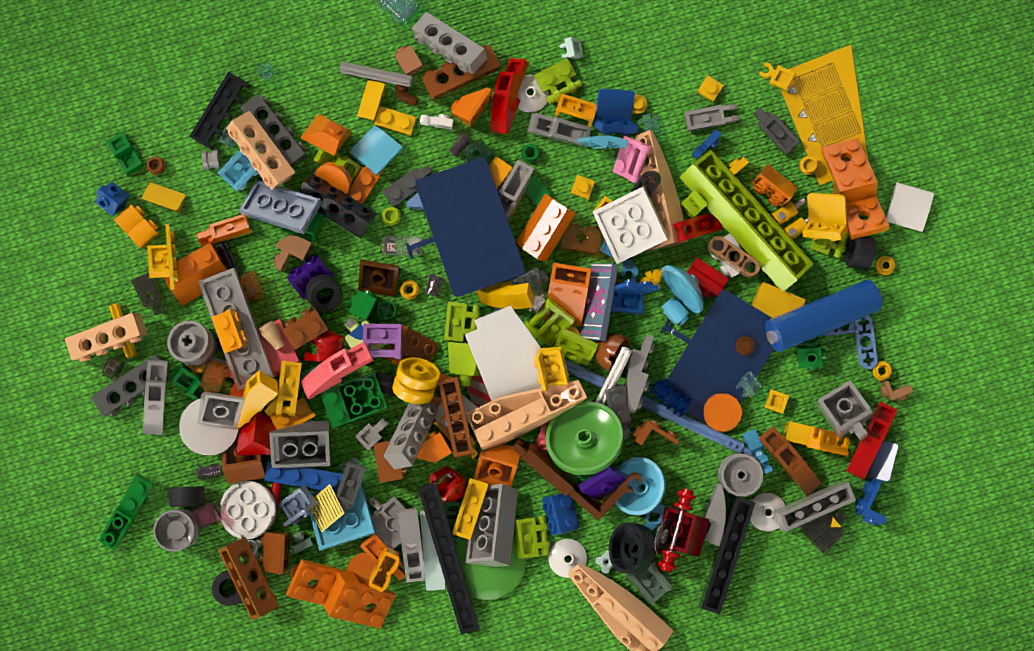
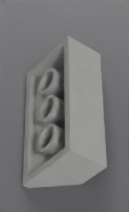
M505 484L488 485L471 540H468L466 563L493 567L510 566L518 489Z

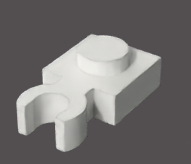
M440 114L439 117L421 115L420 119L421 125L453 130L454 121L448 115Z

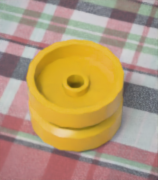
M410 357L401 360L392 386L396 396L412 404H426L432 401L440 377L439 369L433 363L421 358Z

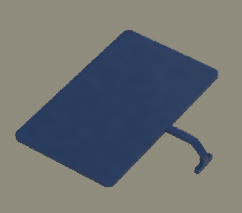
M479 158L418 179L415 182L433 237L409 246V243H406L410 258L414 259L411 251L435 242L455 297L478 291L525 273L524 265L485 158Z
M722 290L692 339L668 326L670 322L668 318L660 333L663 334L664 330H667L688 343L660 389V397L706 423L703 415L704 404L714 394H730L740 404L774 349L767 339L765 330L766 321L772 319V317L727 290ZM741 336H749L755 343L754 351L749 355H741L735 348V343Z

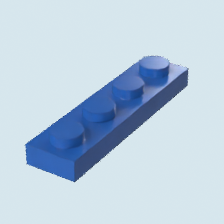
M268 461L265 481L300 487L305 485L307 488L324 490L330 484L333 491L337 493L343 474L305 467L272 468L271 462Z

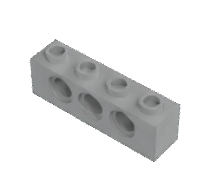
M427 12L412 27L415 35L414 39L419 44L427 45L433 53L441 54L447 62L455 63L463 72H469L474 75L488 59L483 47Z
M432 401L426 404H408L384 454V458L393 469L413 466L438 411V408Z

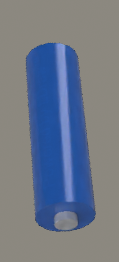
M864 280L774 317L765 323L767 339L777 352L792 348L881 310L882 298L880 292L872 281Z

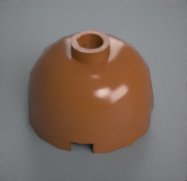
M610 333L606 336V341H597L596 361L603 369L610 372L622 347H630L629 338L620 334Z

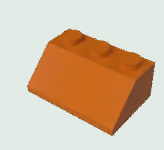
M545 193L516 243L535 258L546 262L576 213Z
M209 243L176 262L177 269H173V271L177 270L178 282H174V290H171L179 303L184 306L203 295L198 281L228 270L215 245ZM163 277L170 289L169 277Z

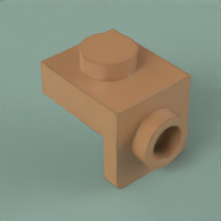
M888 381L881 382L882 387H880V391L887 400L897 398L898 401L908 398V394L913 392L911 385H905L892 390Z

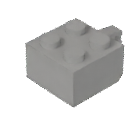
M851 380L818 399V409L838 438L848 432L850 434L854 432L860 441L867 437V432L863 426L866 425L865 422L872 419V410Z

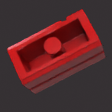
M698 257L695 258L687 270L689 275L693 274L698 279V286L702 290V295L709 299L711 297L716 298L729 280L727 276Z

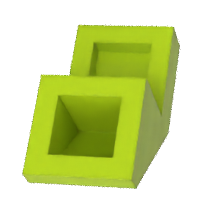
M319 149L314 158V161L320 165L333 162L335 165L344 167L351 177V183L361 168L360 165L338 152L333 156Z

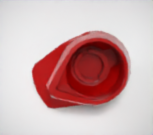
M325 331L312 339V343L317 346L318 350L313 355L310 352H306L304 361H325L344 349L345 338L338 333Z
M445 466L432 473L429 481L430 483H438L439 479L447 474L446 478L438 485V489L445 503L456 502L465 495L468 486L467 481L460 473L449 466Z

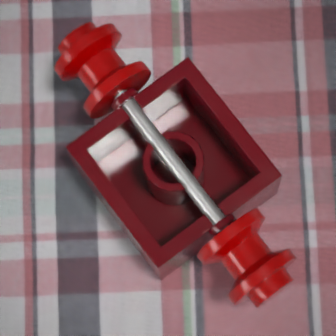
M683 488L682 492H677L680 500L674 503V506L680 507L679 510L667 506L665 508L661 524L668 518L672 519L673 524L670 526V534L673 539L671 544H664V547H667L668 550H661V553L664 554L663 561H658L661 570L672 572V569H677L674 562L675 558H680V554L675 553L676 551L700 556L710 519L687 512V510L693 511V507L690 506L691 500L697 497L693 495L694 491Z

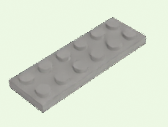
M236 268L198 281L211 317L226 312L228 309H235L241 316L240 325L242 330L244 329L247 333L248 346L224 353L237 390L244 389L246 382L259 370L272 378L275 377Z

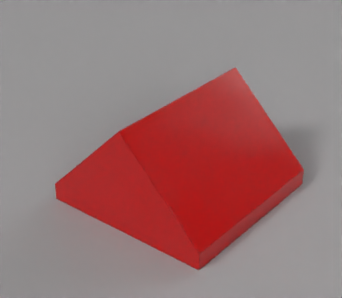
M257 412L248 423L239 428L237 456L271 455L269 432L276 430L269 416L262 412Z

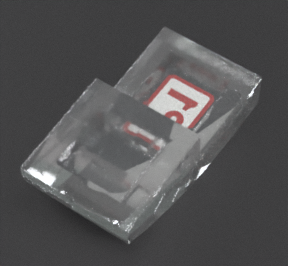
M382 236V256H410L406 243H409V246L423 241V236ZM423 246L411 251L412 255L422 256Z

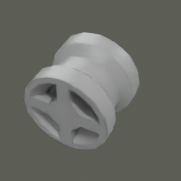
M213 150V152L202 151L204 170H209L212 167L216 169L221 168L219 150Z

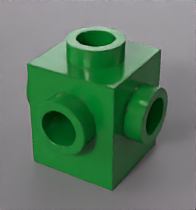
M811 341L797 347L799 368L817 370L820 366H823V361L826 360L825 349H821V344Z

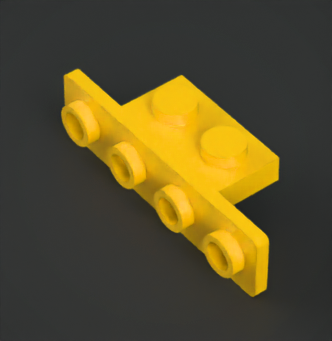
M165 224L167 245L147 246L149 278L169 277L170 290H174V282H178L177 270L173 271V269H177L176 257H172L176 255L175 244H171V242H174V231H170L169 224Z

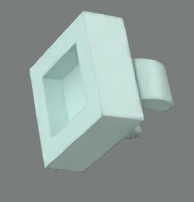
M569 37L564 39L565 43H562L560 48H566L567 53L562 55L563 58L579 59L584 57L580 38Z

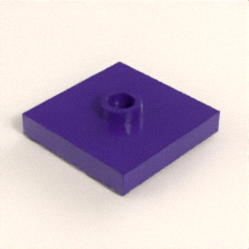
M608 466L580 484L579 488L581 492L602 500L614 491L628 475L612 466Z

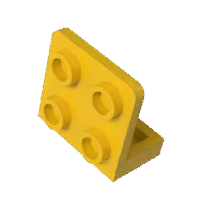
M809 193L807 196L809 222L803 229V237H809L812 240L820 238L830 241L841 240L847 232L846 197L840 194Z

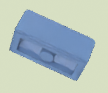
M887 441L882 442L871 464L868 477L887 482L890 481L898 444Z

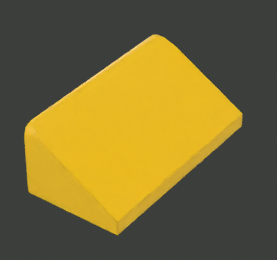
M367 81L357 117L375 122L385 92V83Z
M150 182L141 199L180 213L186 195Z

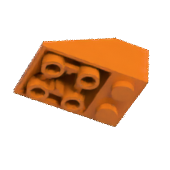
M766 164L751 183L752 189L759 195L764 194L769 198L768 202L780 208L792 198L798 188L769 164Z
M553 263L547 299L549 297L552 298L561 308L575 318L571 326L581 327L591 269ZM550 309L544 316L543 321H547L555 312Z

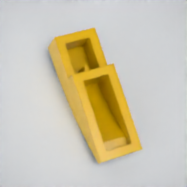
M507 281L476 291L480 302L488 306L497 308L511 306L512 309L533 308L535 297L529 283L513 285L512 281Z

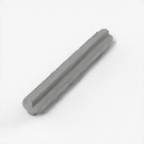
M342 62L340 65V72L344 74L411 87L413 78L410 75Z

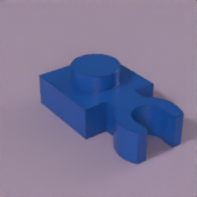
M716 129L692 155L698 159L707 149L711 148L713 150L721 142L719 138L722 134Z

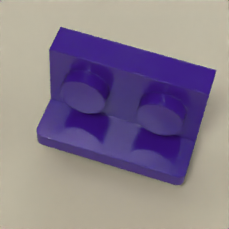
M318 254L307 258L305 263L299 268H294L287 278L304 300L307 298L306 286L313 277L320 274L334 276Z

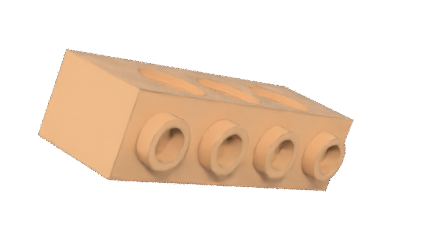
M248 111L231 121L226 128L229 136L239 145L241 152L250 160L252 167L259 172L264 183L271 190H274L289 181L295 174V171L252 113Z
M131 313L67 337L65 342L71 360H79L81 363L91 360L92 355L101 356L107 354L108 349L113 348L116 350L125 347L124 343L129 341L131 343L139 342L142 340L141 337L148 334L141 313ZM123 328L126 330L125 336L122 335ZM106 334H107L108 337H109L108 342L105 341V335H106ZM89 341L92 343L91 349L88 347Z

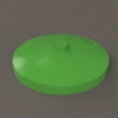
M582 401L553 418L546 431V447L551 459L559 468L575 475H590L606 469L617 459L624 442L622 425L617 415L607 406L591 401Z
M513 533L510 566L493 567L466 563L469 539L461 537V541H454L470 596L484 600L500 598L511 592L522 579L526 558L518 559L515 533Z

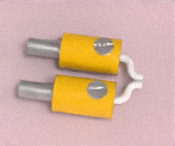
M803 197L794 204L789 202L772 213L771 217L780 226L798 214L797 209L805 205L807 201ZM808 217L806 219L799 218L783 230L792 240L803 233L804 227L809 222Z

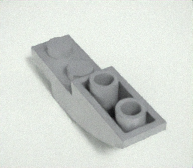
M648 334L644 337L640 351L632 350L627 363L625 387L629 411L632 414L636 409L640 410L644 400L641 398L642 392L647 391L650 383L647 380L649 375L642 372L646 371L649 363L646 360L648 353L652 354L655 343L652 342L654 336Z
M148 359L143 434L163 435L168 361Z
M417 508L397 510L406 583L425 580Z

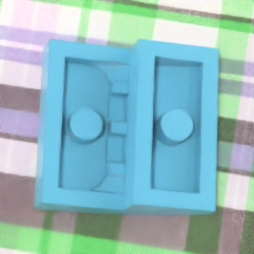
M374 125L349 153L377 176L397 156L403 147Z
M589 136L577 139V142L593 149L606 148L607 146L612 149L626 148L628 140L613 136Z

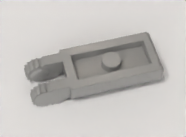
M737 104L718 105L684 112L687 131L721 126L726 123L739 121V116L736 115L724 117V112L734 111L737 109Z

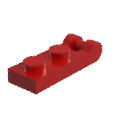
M711 213L673 224L674 229H677L679 235L677 237L678 242L723 229L722 224ZM685 226L687 227L688 234H686Z

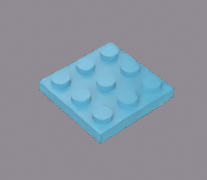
M362 482L351 509L346 508L344 516L338 518L323 532H321L313 514H310L320 551L376 533ZM322 490L313 492V493H311V494H312L313 497H315V496H317Z

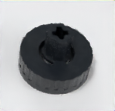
M622 523L613 531L609 541L610 561L613 567L620 573L641 574L645 572L656 556L654 537L651 531L643 524Z

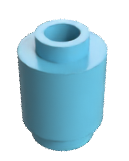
M673 297L661 307L664 310L663 313L674 325L679 323L681 326L689 319L687 309L678 300L675 301Z

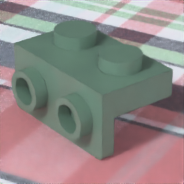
M653 560L645 572L641 574H626L650 605L654 604L662 595L673 588L668 577L658 571V566Z

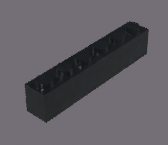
M737 496L733 497L721 543L717 547L699 603L701 609L720 615L755 502Z

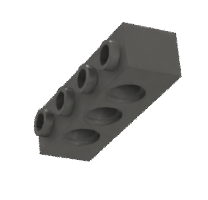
M259 94L255 95L240 108L244 113L248 111L252 113L293 168L307 157L304 153L307 149L300 141L296 143L293 139L295 134L289 126L285 128L282 125L281 121H283V118L277 111L272 112L269 108L272 105L265 96L261 98ZM262 112H268L267 119L260 120V114ZM273 127L280 128L277 135H271ZM287 141L291 142L290 149H282L283 143Z
M156 354L149 358L150 360H163L160 355ZM148 360L91 397L103 417L110 416L112 418L121 412L120 408L125 405L127 407L131 406L141 394L145 396V374L147 373ZM168 367L166 382L169 380L168 377L172 374ZM132 382L137 386L133 393L129 390V385ZM115 393L120 394V401L118 403L113 401Z

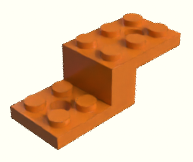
M859 138L822 147L821 153L834 181L833 194H840L846 197L847 230L851 240L889 230V224L876 196L878 182ZM847 157L851 160L848 162H844L841 159ZM866 215L869 219L862 220L859 216Z
M301 559L286 592L288 597L323 605L329 617L381 629L396 596L393 591L384 590L380 592L369 587V585L361 584L351 571ZM317 579L314 585H308L310 580ZM375 603L371 609H366L368 604Z

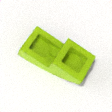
M694 190L680 205L690 218H694L708 204Z

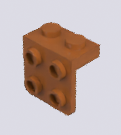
M311 306L302 311L301 317L296 318L294 316L285 322L283 332L294 350L328 330L317 308L313 309Z
M403 325L402 360L415 357L431 362L439 348V344ZM389 344L385 350H395V344ZM383 357L397 366L401 359H395V357Z
M653 420L649 422L644 421L641 426L637 425L632 433V436H634L632 441L639 445L644 443L651 430L675 445L680 444V441L677 440L679 436L669 430H666V432L662 431V426Z

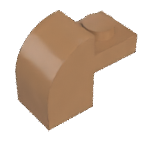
M288 236L281 239L275 246L282 251L277 253L274 258V268L284 272L291 256L305 261L313 244L298 236Z

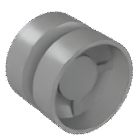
M184 508L163 513L158 517L153 528L157 544L161 548L172 552L192 546L198 540L201 532V524L198 517L192 511Z

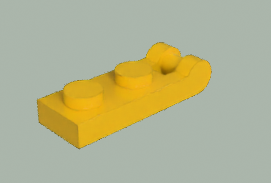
M281 362L275 415L283 413L295 417L302 363ZM283 400L290 401V406H283Z

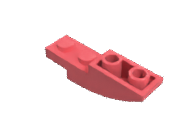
M362 342L348 351L343 349L313 369L301 381L307 398L311 399L342 382V377L373 361L374 359L367 344Z

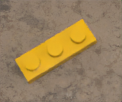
M470 478L452 534L471 540L489 484Z

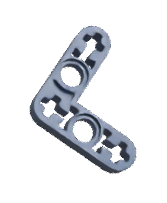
M869 315L863 317V320H867L864 329L865 331L869 330V333L859 335V331H863V327L858 324V321H861V319L849 323V327L845 331L837 328L835 329L836 332L832 330L821 335L830 336L855 333L859 365L863 369H872L876 366L877 352L873 322ZM863 336H867L870 339L868 347H863L860 343ZM872 349V352H868V357L873 360L869 363V366L863 362V359H866V353H862L861 350Z

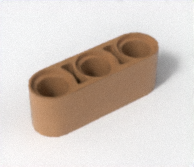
M717 236L709 242V252L743 276L752 277L759 272V262L725 238ZM715 241L722 243L723 248L721 251L713 248ZM730 252L738 254L737 262L730 260ZM746 263L754 265L753 273L746 271Z

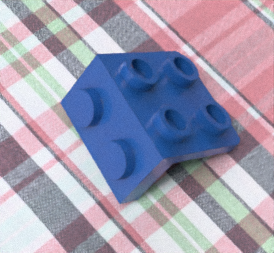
M600 89L598 91L593 126L605 135H612V132H617L624 136H629L630 133H637L638 125L631 121L635 97L634 91Z
M625 280L624 283H615L611 312L643 314V294L657 291L659 286L653 285L649 281L636 283V280Z
M871 478L863 486L862 491L864 493L862 498H858L856 501L855 513L862 516V521L875 526L878 524L884 525L887 517L870 510L882 480Z

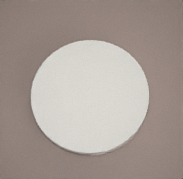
M200 398L189 404L183 411L179 424L180 436L185 445L197 454L216 455L222 453L235 441L238 427L231 429L197 424Z
M242 481L232 485L224 493L220 502L221 522L225 529L237 538L246 537V539L260 537L270 529L275 520L276 503L272 493L263 484L255 481Z

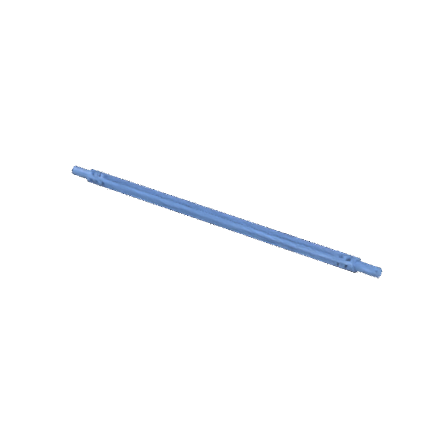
M565 359L568 373L603 388L607 378ZM641 395V398L644 399L642 408L739 454L742 452L752 456L749 447L744 445L745 443Z

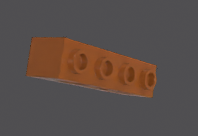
M486 45L481 46L485 49L488 59L474 75L469 72H465L462 76L457 75L455 71L458 69V66L455 63L449 62L441 65L442 68L436 71L432 69L424 73L425 76L422 77V80L431 100L435 101L500 70L501 65L491 45L487 47ZM441 76L449 78L445 84L439 83L438 79Z
M458 378L440 380L438 382L454 458L474 455Z
M246 537L218 549L251 620L260 618L279 607L277 598L271 592L268 579L263 575L260 563L255 558L251 544ZM240 556L243 558V564L240 562ZM248 574L251 575V578H252L251 581H250L249 578H248ZM257 591L260 594V599L257 597Z

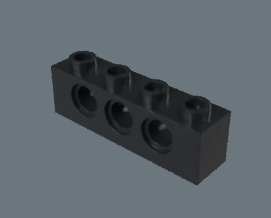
M313 173L303 182L299 192L320 199L322 204L318 212L360 239L369 231L377 215L368 207H365Z

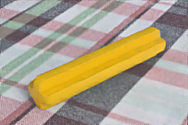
M119 303L109 306L113 320L124 316ZM123 328L122 335L125 336L126 330ZM130 341L124 343L125 347H123L126 358L135 357L137 353L134 344Z

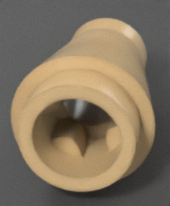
M273 320L259 328L262 332L260 334L275 350L285 345L277 323L274 324Z

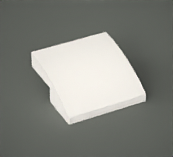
M897 182L890 199L891 204L886 215L887 222L923 232L934 193Z

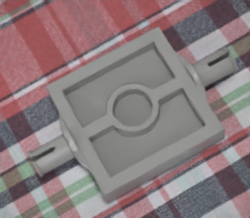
M395 496L382 505L373 497L368 503L376 510L372 516L376 534L389 548L394 549L401 544L397 510L406 508Z

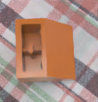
M434 431L425 437L427 441L423 442L416 458L436 463L453 453V450L443 433Z

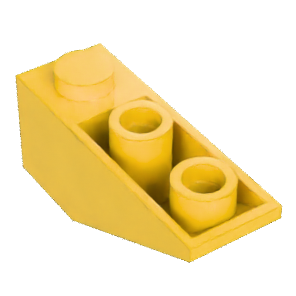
M261 370L246 382L242 396L245 398L237 424L238 428L248 423L257 412L262 411L264 406L278 395V382Z

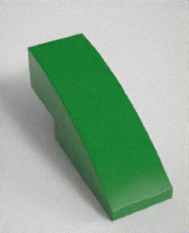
M182 362L170 375V382L185 391L187 396L195 401L200 399L201 394L204 392L223 394Z

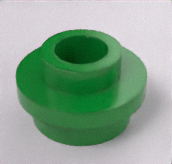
M528 144L523 147L521 156L525 162L534 163L540 157V150L536 145ZM528 151H533V152H534V156H533V157H529V156L527 155V152H528Z

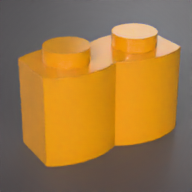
M130 205L114 221L139 248L143 249L159 235L156 231L158 226L151 219L149 221L145 219L144 215L146 213L139 206L134 207Z
M389 547L383 549L378 559V565L371 571L369 587L383 592L388 587L391 574L397 569L399 564V552Z

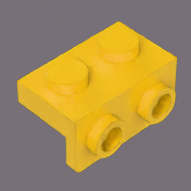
M562 347L540 348L536 356H534L533 362L538 370V383L542 386V390L547 391L549 386L568 385L570 380Z

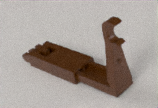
M518 438L513 447L514 451L564 496L568 494L598 521L626 491L632 493L633 489L629 486V483L633 479H638L639 482L644 480L640 473H631L601 504L595 498L581 492L579 484L576 483L577 478L559 468L553 462L550 455L534 441L529 445L522 438Z

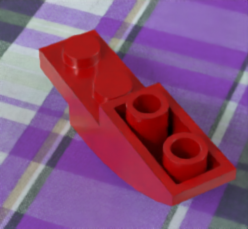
M510 58L506 71H500L491 109V132L508 134L521 101L517 95L529 65L526 59Z
M881 401L879 402L866 429L867 437L860 441L846 472L862 480L865 479L898 409Z

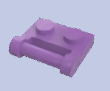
M363 324V342L367 344L372 357H395V359L402 360V324ZM370 344H395V350L370 349Z

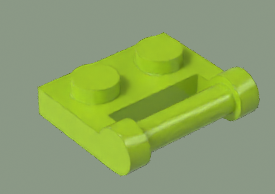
M549 297L539 312L531 320H527L524 325L530 333L548 347H551L557 341L563 328L567 330L573 324L575 318ZM550 309L555 312L540 329L536 327L537 323Z

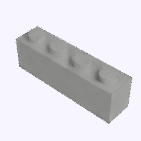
M840 481L773 511L779 529L787 532L854 502L856 499L849 482Z

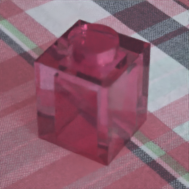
M216 502L193 510L200 529L222 519Z

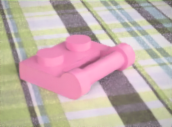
M624 136L623 139L628 140L626 148L619 149L612 172L629 179L633 183H637L641 178L643 165L647 153H650L651 146L630 136Z

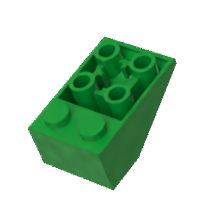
M375 372L336 385L320 393L333 428L388 408Z

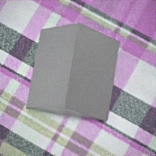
M211 392L202 393L197 424L236 429L245 398Z

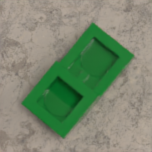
M123 132L106 141L127 176L144 167Z

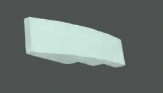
M423 510L420 511L426 591L444 590L446 587L444 576Z

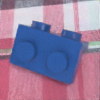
M562 493L542 498L543 509L546 513L548 529L551 535L563 534L580 528L572 497L568 494L564 496Z

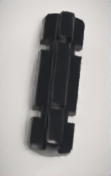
M228 242L220 243L217 248L223 254L221 256L227 269L236 268L238 276H240L242 271L240 267H237L238 263L232 251H229L230 246Z

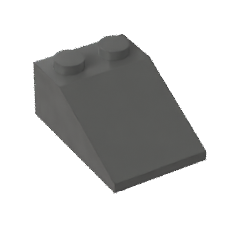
M309 421L269 432L272 468L330 466L329 421Z

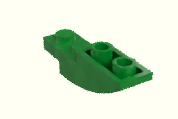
M139 473L134 477L120 505L115 509L98 540L100 543L113 551L117 549L149 498L148 495L155 484L154 482Z

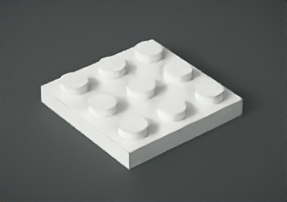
M641 187L593 211L616 264L669 240L645 187Z

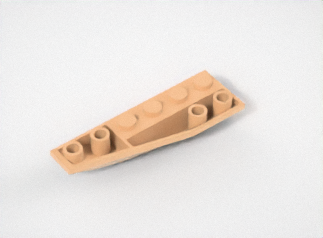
M652 130L635 136L636 140L651 146L640 177L645 172L651 170L657 171L661 176V182L650 199L669 240L646 251L688 242V240L678 242L677 237L679 235L677 229H674L673 224L684 221L676 187L660 145ZM648 176L650 180L643 186L647 187L650 183H653L654 176Z
M579 380L569 382L568 385L549 386L547 391H543L540 388L499 397L466 413V416L482 450L485 451L505 444L541 426L582 402L587 396Z
M578 563L568 573V576L614 636L630 651H658L665 645L673 633V630L643 602L599 572Z

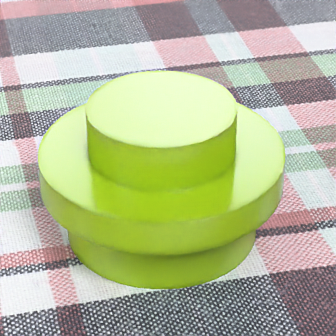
M387 207L384 209L382 220L386 225L394 226L399 223L401 214L397 208Z

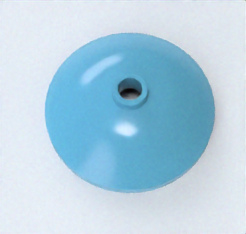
M665 265L661 269V273L669 289L685 307L694 313H700L703 310L704 303L701 289L698 286V279L693 274L689 275L683 269Z
M635 457L626 460L617 468L628 476L633 472H638L643 476L644 480L639 482L638 479H633L629 483V486L633 489L632 493L626 491L616 502V505L625 513L637 516L653 511L660 504L665 493V477L660 467L652 460ZM643 485L646 486V488H645L644 491H642V486H643Z

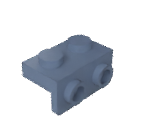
M305 485L278 503L289 518V520L283 523L285 527L290 523L293 526L302 520L301 515L304 518L313 512L312 507L318 504Z

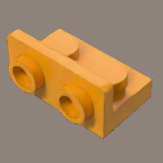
M228 309L226 312L211 317L224 353L248 346V336L245 330H242L240 325L241 316L238 311Z
M303 397L297 401L295 417L289 416V414L275 415L274 413L269 418L276 430L313 421L312 419L316 415L312 413Z

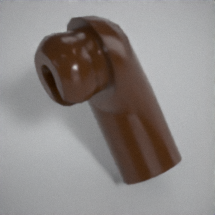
M395 86L396 94L401 102L413 106L417 105L418 97L410 95L406 86Z

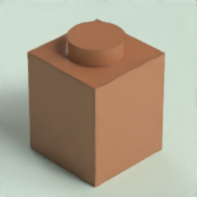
M411 45L408 47L403 46L396 51L395 58L405 75L412 76L423 69V65Z

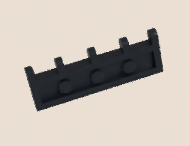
M228 72L189 137L213 151L215 147L209 144L215 133L222 136L223 132L218 130L225 117L230 120L233 118L228 111L235 101L242 103L243 100L238 97L242 88L245 86L250 89L252 85Z

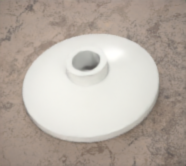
M534 75L524 76L517 95L521 100L518 109L528 113L541 110L547 104L546 97L549 96V90L541 92L533 77ZM532 89L534 94L528 95L527 90Z
M761 493L752 499V502H755V506L750 519L751 523L762 531L778 529L779 526L773 511L785 506L783 500L772 493ZM766 509H771L772 513L770 516L765 515Z
M562 539L552 546L548 559L551 569L557 575L569 578L568 573L578 563L586 566L587 554L584 547L578 541ZM566 555L572 557L570 562H565L564 557Z

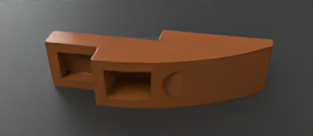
M771 426L758 438L806 496L821 485V482L810 467L774 426Z

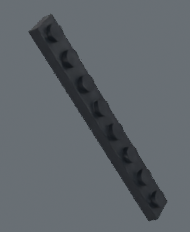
M437 482L419 486L418 492L460 633L464 634L478 630L479 624Z

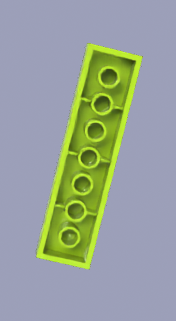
M712 150L693 163L680 176L684 184L692 192L696 190L707 202L708 205L706 207L710 213L719 220L723 227L735 238L736 242L745 249L748 255L759 262L762 271L772 279L782 292L795 283L813 265V262Z

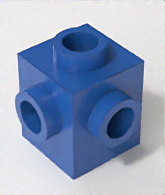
M110 182L108 185H102L98 189L95 203L114 216L125 208L130 195L114 182Z

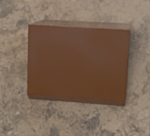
M360 259L358 291L364 292V290H368L375 294L396 297L401 268L399 265Z

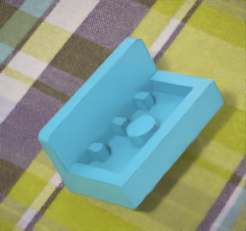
M239 150L217 173L234 190L238 191L239 189H244L249 183L248 180L251 176H256L259 172L252 167L247 156Z

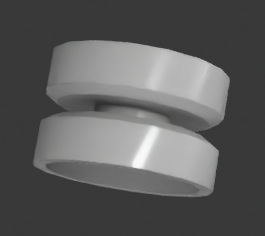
M191 320L175 325L168 336L167 347L170 354L176 360L191 367H200L207 364L214 357L217 341L214 334L208 328Z
M734 453L727 456L720 463L718 480L726 492L736 496H748L760 488L763 481V470L760 463L754 457L747 454ZM740 471L744 472V475L741 476V479L738 478V473Z

